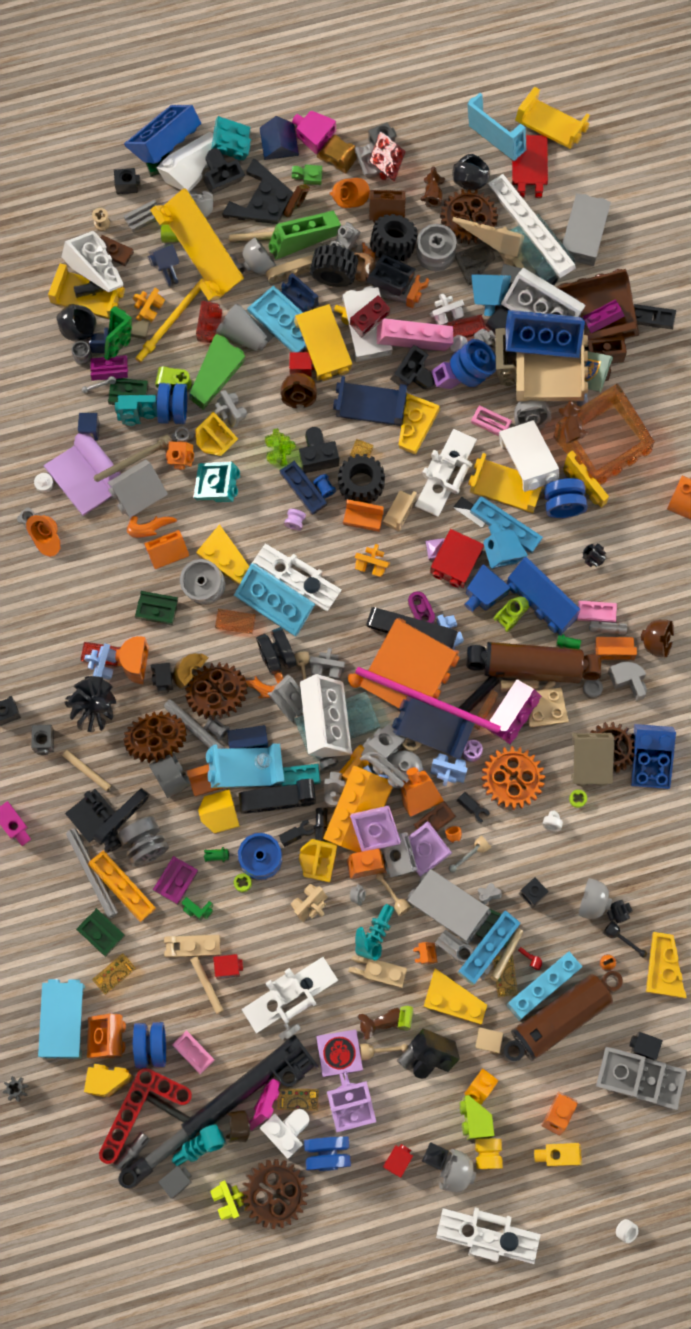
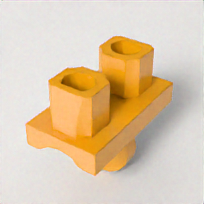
M154 288L148 299L145 298L147 293L142 291L141 295L134 294L133 300L136 302L134 307L139 309L140 306H143L136 320L141 321L144 319L149 320L150 323L153 322L157 313L149 308L152 304L160 309L165 301L158 294L159 289Z
M375 544L374 548L366 547L365 552L370 553L371 557L361 553L355 554L357 559L355 569L365 572L369 562L375 564L372 574L380 577L383 576L386 568H389L390 562L376 558V556L384 557L385 553L378 550V544Z

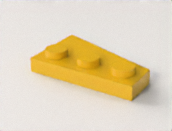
M407 393L403 425L401 426L398 444L400 449L416 455L440 411L439 405Z
M572 450L567 454L563 470L568 478L582 480L585 485V492L589 495L590 500L602 508L608 501V494L596 479H590L587 468L584 464H578L574 458L576 454Z
M220 524L196 552L202 559L209 560L215 564L225 576L240 585L250 567Z
M653 932L645 992L686 999L674 935Z
M436 968L434 969L424 1008L482 1025L487 1004Z

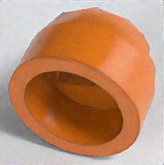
M355 673L349 674V685L353 688L360 687L363 677Z
M451 826L445 831L447 839L452 843L454 841L459 842L462 838L461 828L458 826Z
M606 954L600 959V967L603 970L611 971L615 968L616 959L612 955ZM610 959L613 960L612 963H609L607 965H604L603 963Z

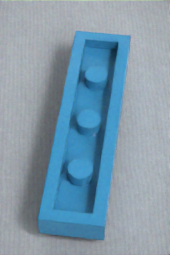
M480 496L470 510L471 514L489 526L499 523L502 531L513 530L523 548L531 554L543 538L482 496Z
M504 911L457 974L473 986L521 923L507 911Z

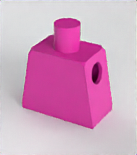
M309 111L305 118L296 114L292 120V123L297 126V138L315 154L319 153L327 140L336 132V121L314 111Z
M8 801L0 806V825L10 839L16 838L20 845L24 846L31 841V838L26 833L28 827ZM13 823H16L18 825V828L16 830H12L11 825Z

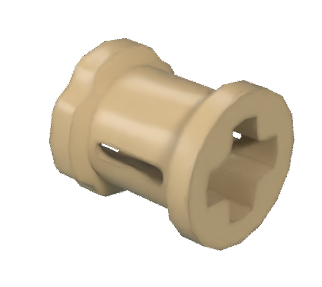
M103 208L95 209L92 213L94 226L99 231H105L110 226L108 213Z

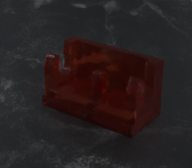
M201 301L196 330L197 341L212 343L214 336L217 334L216 330L221 323L223 310L219 308L220 304Z

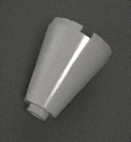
M238 303L235 304L224 317L223 323H220L216 333L254 351L259 349L262 351L268 343L266 341L267 336Z

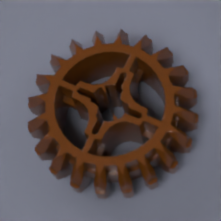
M605 722L603 723V728L597 725L596 731L591 730L590 733H612V735L616 736L614 738V744L617 742L614 746V758H619L620 761L613 762V769L618 774L620 768L625 771L627 769L626 765L631 766L633 764L632 760L636 756L633 753L635 750L633 746L635 740L631 739L634 737V734L630 733L628 735L629 728L626 727L622 730V724L615 727V723L611 722L610 727H608V724ZM622 740L626 746V755L622 753L623 750L619 746Z

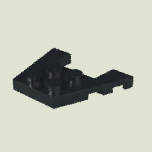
M253 158L246 173L248 176L261 181L246 208L229 201L222 216L226 219L233 217L244 221L245 219L255 220V222L278 224L293 195V191Z

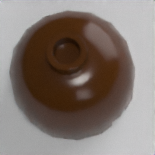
M304 373L290 374L282 382L281 400L292 408H297L296 405H304V408L313 405L317 398V387L314 380Z
M657 619L649 623L646 630H642L641 641H644V647L647 652L656 657H668L673 643L670 642V638L674 636L673 621Z

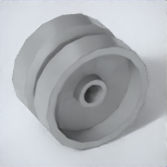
M441 224L428 225L422 229L418 235L416 249L417 260L422 267L436 272L443 271L451 266L455 259L457 245L454 232Z
M198 559L191 561L184 567L180 576L182 590L191 600L198 604L214 603L224 593L225 577L221 570L209 560Z

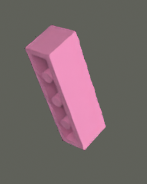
M383 319L377 326V344L409 348L415 345L420 349L446 351L453 345V326Z

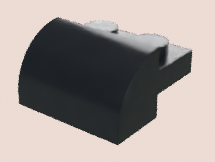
M383 255L377 261L375 269L368 275L367 282L388 291L392 295H404L412 282L416 269Z

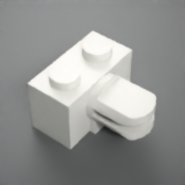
M297 1109L283 1121L274 1114L260 1129L289 1160L303 1146L297 1136L308 1126L310 1120L307 1112Z

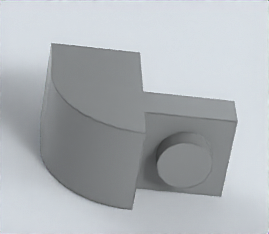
M622 662L610 666L608 673L614 688L617 689L630 685L636 702L643 700L647 692L645 683L641 682L646 676L644 669L633 662Z

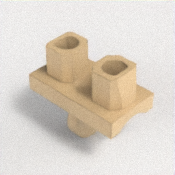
M309 884L304 890L308 898L304 902L296 898L291 903L295 914L302 922L309 916L313 919L316 914L323 917L324 912L321 909L326 905L324 901L328 898L320 886L315 887Z

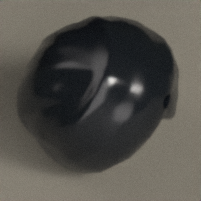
M467 154L454 164L452 171L453 181L464 190H478L485 186L489 180V167L479 156Z
M69 304L56 317L59 330L67 340L74 342L83 341L90 338L94 333L96 317L85 306Z

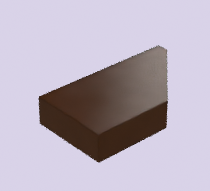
M303 184L296 187L283 215L291 217L295 207L301 206L310 190L308 185Z

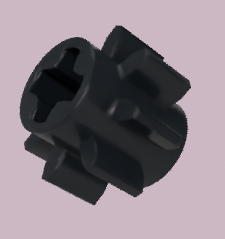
M597 543L596 546L590 544L583 550L582 558L588 566L592 567L594 565L597 567L604 563L606 552L600 544Z
M619 900L611 904V910H608L607 914L610 921L615 919L616 923L619 924L629 920V914L633 910L630 903L624 904L623 900Z

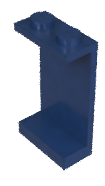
M341 376V382H337L336 393H339L338 399H334L333 410H336V417L402 426L407 385L400 384L399 390L345 383V376Z
M407 696L406 700L403 699L399 708L401 710L400 715L394 719L392 724L393 733L460 759L475 723Z

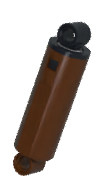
M487 642L486 648L481 645H471L467 648L466 667L473 671L484 669V676L579 684L582 677L586 680H598L601 678L602 659L600 656L593 654L584 656V652L581 649Z
M609 971L600 979L594 974L584 978L511 1030L515 1040L508 1042L504 1046L502 1051L504 1059L507 1062L516 1063L526 1055L529 1060L534 1061L613 1004L611 993L621 988L623 984L622 976L616 971ZM608 977L615 979V987H610L607 984ZM509 1047H516L519 1054L517 1057L509 1055Z

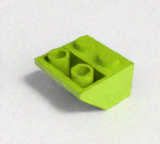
M469 1095L464 1096L463 1101L459 1102L460 1114L465 1116V1122L462 1123L463 1136H467V1140L492 1138L494 1136L492 1114Z

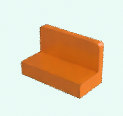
M347 500L343 525L380 532L384 507Z
M179 530L144 543L154 569L189 556L183 536Z
M596 637L595 639L596 655L600 656L602 660H634L637 655V647H634L633 637Z
M209 764L187 770L195 797L223 789L211 788V782L208 781Z

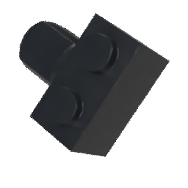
M214 148L208 151L205 160L210 171L205 173L203 181L210 193H216L243 180L245 174L238 159L227 163L219 149Z
M413 345L390 380L399 386L403 384L407 385V387L413 381L425 390L430 389L435 384L432 372L426 369L423 364L429 355Z
M309 428L305 434L307 447L299 449V458L303 472L306 474L338 467L339 454L336 442L325 443L320 428Z
M424 1028L411 1041L416 1059L412 1063L413 1074L417 1078H427L435 1068L449 1072L460 1060L455 1041Z

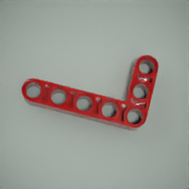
M145 1068L140 1070L100 1149V1160L105 1164H111L117 1160L150 1091L179 1105H186L192 1099L191 1090L151 1069ZM143 1072L151 1074L152 1079L150 1083L144 1084L141 1081L140 1077ZM164 1080L170 1084V1090L166 1093L159 1090V1084ZM182 1089L186 1090L189 1094L185 1102H181L177 1098V1093ZM134 1091L142 1093L143 1097L139 1103L131 1099ZM125 1110H130L133 1113V1119L130 1122H126L122 1118V1113ZM115 1129L123 1131L124 1137L121 1141L113 1138ZM106 1148H111L114 1151L115 1155L112 1160H107L104 1157L103 1153Z

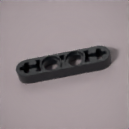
M140 788L96 831L93 839L100 845L106 842L147 801L150 794L143 788Z

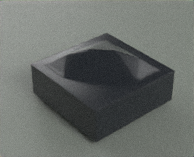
M430 1142L422 1162L441 1170L449 1151Z

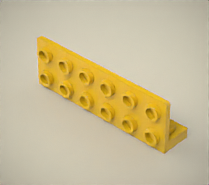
M186 188L178 192L165 205H157L150 209L159 225L170 226L205 281L199 287L208 301L220 299L244 279Z

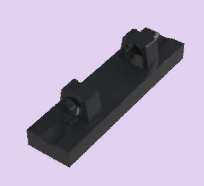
M634 304L637 325L673 330L676 310Z

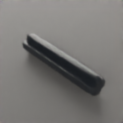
M490 676L459 709L470 712L498 684L499 680L496 677Z

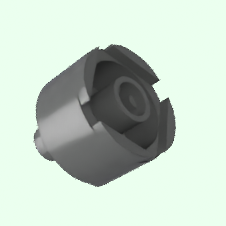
M172 753L173 757L167 755L165 759L160 758L157 763L154 761L149 765L167 798L191 786L174 753Z

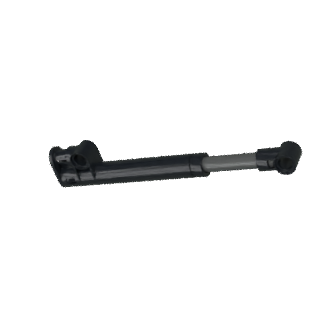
M293 1035L192 1115L188 1121L186 1120L182 1123L181 1130L144 1158L142 1156L130 1167L123 1170L118 1177L119 1184L127 1189L135 1188L138 1183L153 1172L154 1167L185 1142L199 1136L203 1128L217 1123L274 1076L284 1087L293 1088L312 1068H319L318 1064L299 1039ZM286 1073H292L295 1077L294 1081L290 1084L283 1081ZM128 1173L134 1176V1181L130 1185L124 1183V1177Z

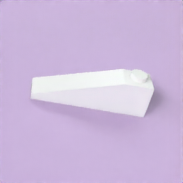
M206 133L168 155L157 169L165 183L181 190L186 188L188 192L198 184L202 178L201 173L203 169L208 167L205 157L208 151L211 150L213 133Z
M94 231L65 241L61 257L73 270L107 292L123 287L120 275L111 262L112 258L106 251L104 241Z

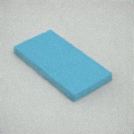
M272 286L247 308L248 312L291 352H304L307 349L299 328H296L294 323L295 315L303 312L275 286Z
M254 563L248 568L234 594L235 597L294 636L299 634L315 606V603Z

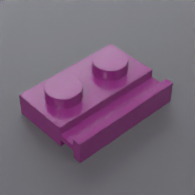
M615 299L584 315L583 318L590 332L593 333L624 317V314Z
M127 355L111 357L108 361L104 357L91 358V381L106 380L109 377H115L116 379L128 378Z
M173 856L153 891L178 905L198 870Z

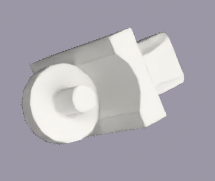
M442 293L439 294L440 300L435 302L436 307L441 305L442 307L429 313L430 317L435 319L437 325H443L448 323L445 314L451 311L454 320L464 316L462 309L464 302L460 300L448 305L449 302L453 301L452 296L446 297Z

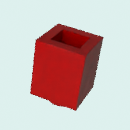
M290 352V374L304 373L312 377V370H315L309 352Z
M237 954L213 957L216 979L240 977V971H243V961L238 958Z
M402 1144L399 1147L395 1145L383 1168L401 1178L413 1157L410 1154L412 1150Z

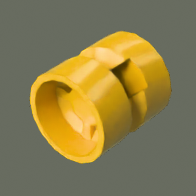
M475 1139V1151L479 1153L476 1157V1169H503V1159L499 1155V1152L502 1151V1139Z

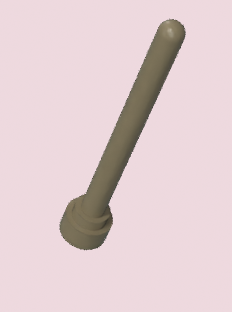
M168 434L159 437L156 444L96 474L94 481L99 482L160 449L168 450L169 442H173Z

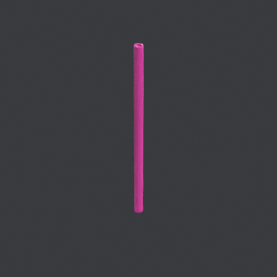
M357 667L355 674L496 733L500 732V725L363 668Z

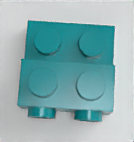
M217 116L211 149H219L222 155L244 161L249 155L251 127Z
M118 395V402H115L117 420L122 421V424L127 426L141 424V417L146 419L157 417L156 395Z
M233 462L199 463L193 498L196 500H214L216 503L233 502L234 497L238 495L236 480L240 478L239 468Z

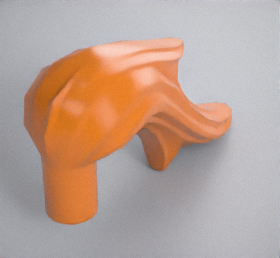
M132 516L127 526V533L134 538L154 536L157 534L155 530L175 523L177 519L169 516L161 518L156 516L151 522L139 525L137 524L138 517Z
M281 672L274 674L277 684L284 679ZM255 676L254 680H246L248 687L254 688L260 693L258 699L271 698L268 693L272 692L276 685H266L257 676Z

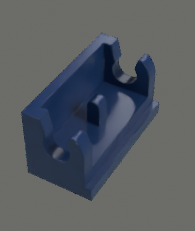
M293 273L289 275L287 284L282 283L281 293L303 313L313 310L319 305L318 295Z

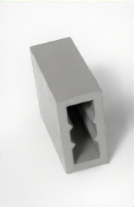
M146 459L108 482L110 495L113 499L117 498L119 502L117 505L118 509L122 514H126L129 517L134 516L168 495L151 463Z

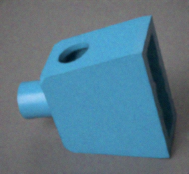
M472 275L474 303L485 305L484 316H492L495 313V305H502L501 303L509 289L511 276Z
M494 523L488 527L491 535L483 543L491 569L517 564L524 557L528 556L513 530L502 531L499 523Z

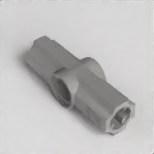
M446 929L435 942L437 946L461 965L466 960L459 957V952L466 950L469 952V955L473 952L469 945H465ZM490 964L487 967L484 973L480 976V979H485V977L493 968L492 964Z

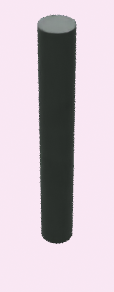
M140 1091L134 1092L138 1096L143 1097ZM148 1094L146 1099L148 1102L184 1123L190 1119L188 1115L155 1095Z

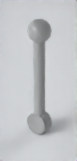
M109 377L108 380L89 387L84 386L82 387V392L86 394L89 390L109 383L114 384L116 383V378Z

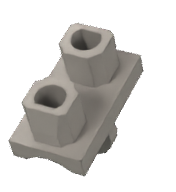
M372 143L364 147H355L364 177L372 178L377 176L378 173H382Z
M346 222L344 226H340L337 239L331 241L330 245L341 246L350 251L352 247H357L356 240L361 232L354 228L351 223Z
M226 390L221 391V396L215 404L217 408L215 413L219 418L222 417L223 420H228L232 428L237 427L239 421L245 419L247 412L244 407L236 409L235 405L239 402L236 393L228 394Z
M328 648L327 653L320 652L319 657H310L311 676L315 674L322 675V671L325 669L330 670V678L339 681L341 673H344L345 662L338 661L339 655L332 654V648Z
M330 772V778L325 779L324 802L329 807L337 806L344 790L345 781H341L342 773Z

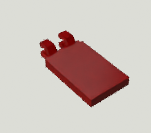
M526 135V151L516 160H512V185H517V192L522 198L525 197V185H535V198H542L543 185H548L547 137L544 135Z

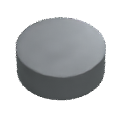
M587 680L583 686L584 694L591 699L599 697L603 690V685L599 680Z

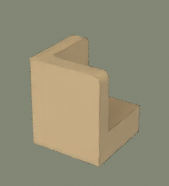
M479 1028L475 1047L498 1055L503 1033Z

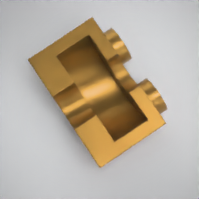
M333 135L319 151L317 158L326 163H332L336 169L346 174L356 161L357 155L353 144H347L339 136Z
M193 653L183 657L176 663L172 678L179 689L185 687L192 679V669L201 668L209 657L201 653Z

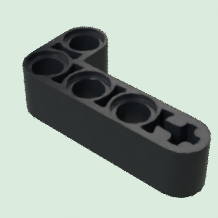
M313 779L298 780L296 785L243 791L238 794L241 814L305 807L316 804Z

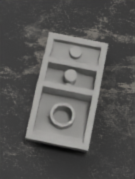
M606 1047L596 1087L678 1111L687 1070L666 1065V1063L651 1060L637 1054Z

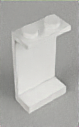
M369 286L362 291L349 290L343 294L342 301L345 304L349 324L350 317L377 295L380 296L378 287ZM350 326L356 362L392 355L391 345L377 344V326L362 338Z
M534 420L499 432L500 445L502 449L506 448L522 478L524 492L559 480V468Z

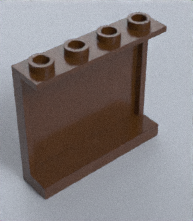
M616 269L611 273H601L595 275V277L581 278L576 282L562 283L556 286V288L586 305L579 316L583 320L584 315L615 299L617 300L624 317L593 333L590 332L585 322L584 335H588V340L624 336V339L639 336L630 279L626 269Z

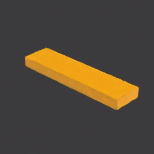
M104 850L89 861L88 865L140 923L155 911L156 907Z

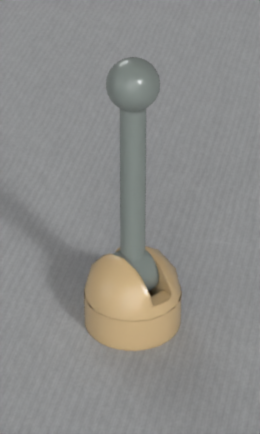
M482 835L477 838L474 843V849L455 865H450L449 871L455 872L458 866L476 852L484 853L488 851L491 846Z

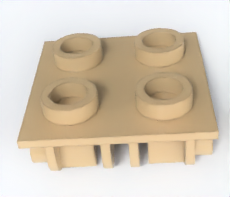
M562 688L537 691L542 697L527 720L528 726L534 728L568 723Z

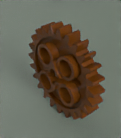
M461 189V194L455 191L454 197L449 195L448 201H444V206L441 207L442 213H440L441 225L450 228L454 232L456 240L460 238V243L467 240V243L470 244V241L473 240L477 244L478 237L460 227V225L453 221V217L468 221L472 218V222L482 221L483 223L478 224L495 228L498 220V214H496L497 207H494V201L490 202V196L484 198V192L479 195L478 190H475L474 193L468 190L465 193ZM464 203H466L467 206H468V213H469V215L466 214V213H467V208H466V206H465Z
M219 662L217 667H214L213 663H211L210 668L204 665V671L202 672L196 670L198 675H193V681H189L187 683L189 687L185 688L187 693L185 697L193 713L197 712L199 717L203 714L205 719L211 715L212 720H215L218 715L222 719L223 714L229 717L230 711L236 713V706L242 707L241 701H246L245 695L248 694L246 689L248 686L244 675L241 674L240 670L236 671L234 665L229 668L228 663H226L222 667Z
M154 711L152 716L146 713L144 719L138 717L139 722L132 721L133 727H127L128 732L124 733L125 738H123L126 751H128L129 756H133L134 760L139 758L140 762H143L147 759V762L150 763L155 759L157 763L159 758L165 759L167 755L173 757V752L179 753L178 747H184L183 742L187 741V732L184 722L182 723L181 718L177 719L176 714L171 716L170 712L164 715L163 711H161L159 715H156Z
M274 1159L273 1165L270 1160H266V1166L258 1163L259 1170L251 1168L253 1176L246 1174L249 1183H242V1185L247 1187V1190L241 1191V1194L246 1195V1198L241 1200V1202L248 1203L244 1211L251 1210L249 1218L257 1217L255 1220L256 1224L261 1223L263 1220V1227L267 1228L269 1223L271 1229H275L276 1224H278L279 1228H283L284 1222L287 1225H291L290 1218L298 1220L296 1213L304 1212L300 1206L307 1205L303 1201V1197H307L309 1194L303 1193V1190L308 1185L301 1184L305 1177H298L300 1170L293 1171L294 1164L286 1167L287 1161L285 1160L280 1165L278 1159ZM271 1173L276 1176V1181L272 1185L268 1183L267 1179ZM263 1183L267 1188L277 1190L276 1193L287 1199L290 1204L287 1205L280 1198L273 1197L271 1192L263 1189L259 1184ZM290 1184L293 1192L290 1196H287L285 1194V1187ZM260 1191L265 1195L262 1203H258L256 1199ZM276 1203H280L282 1210L276 1215L273 1208Z

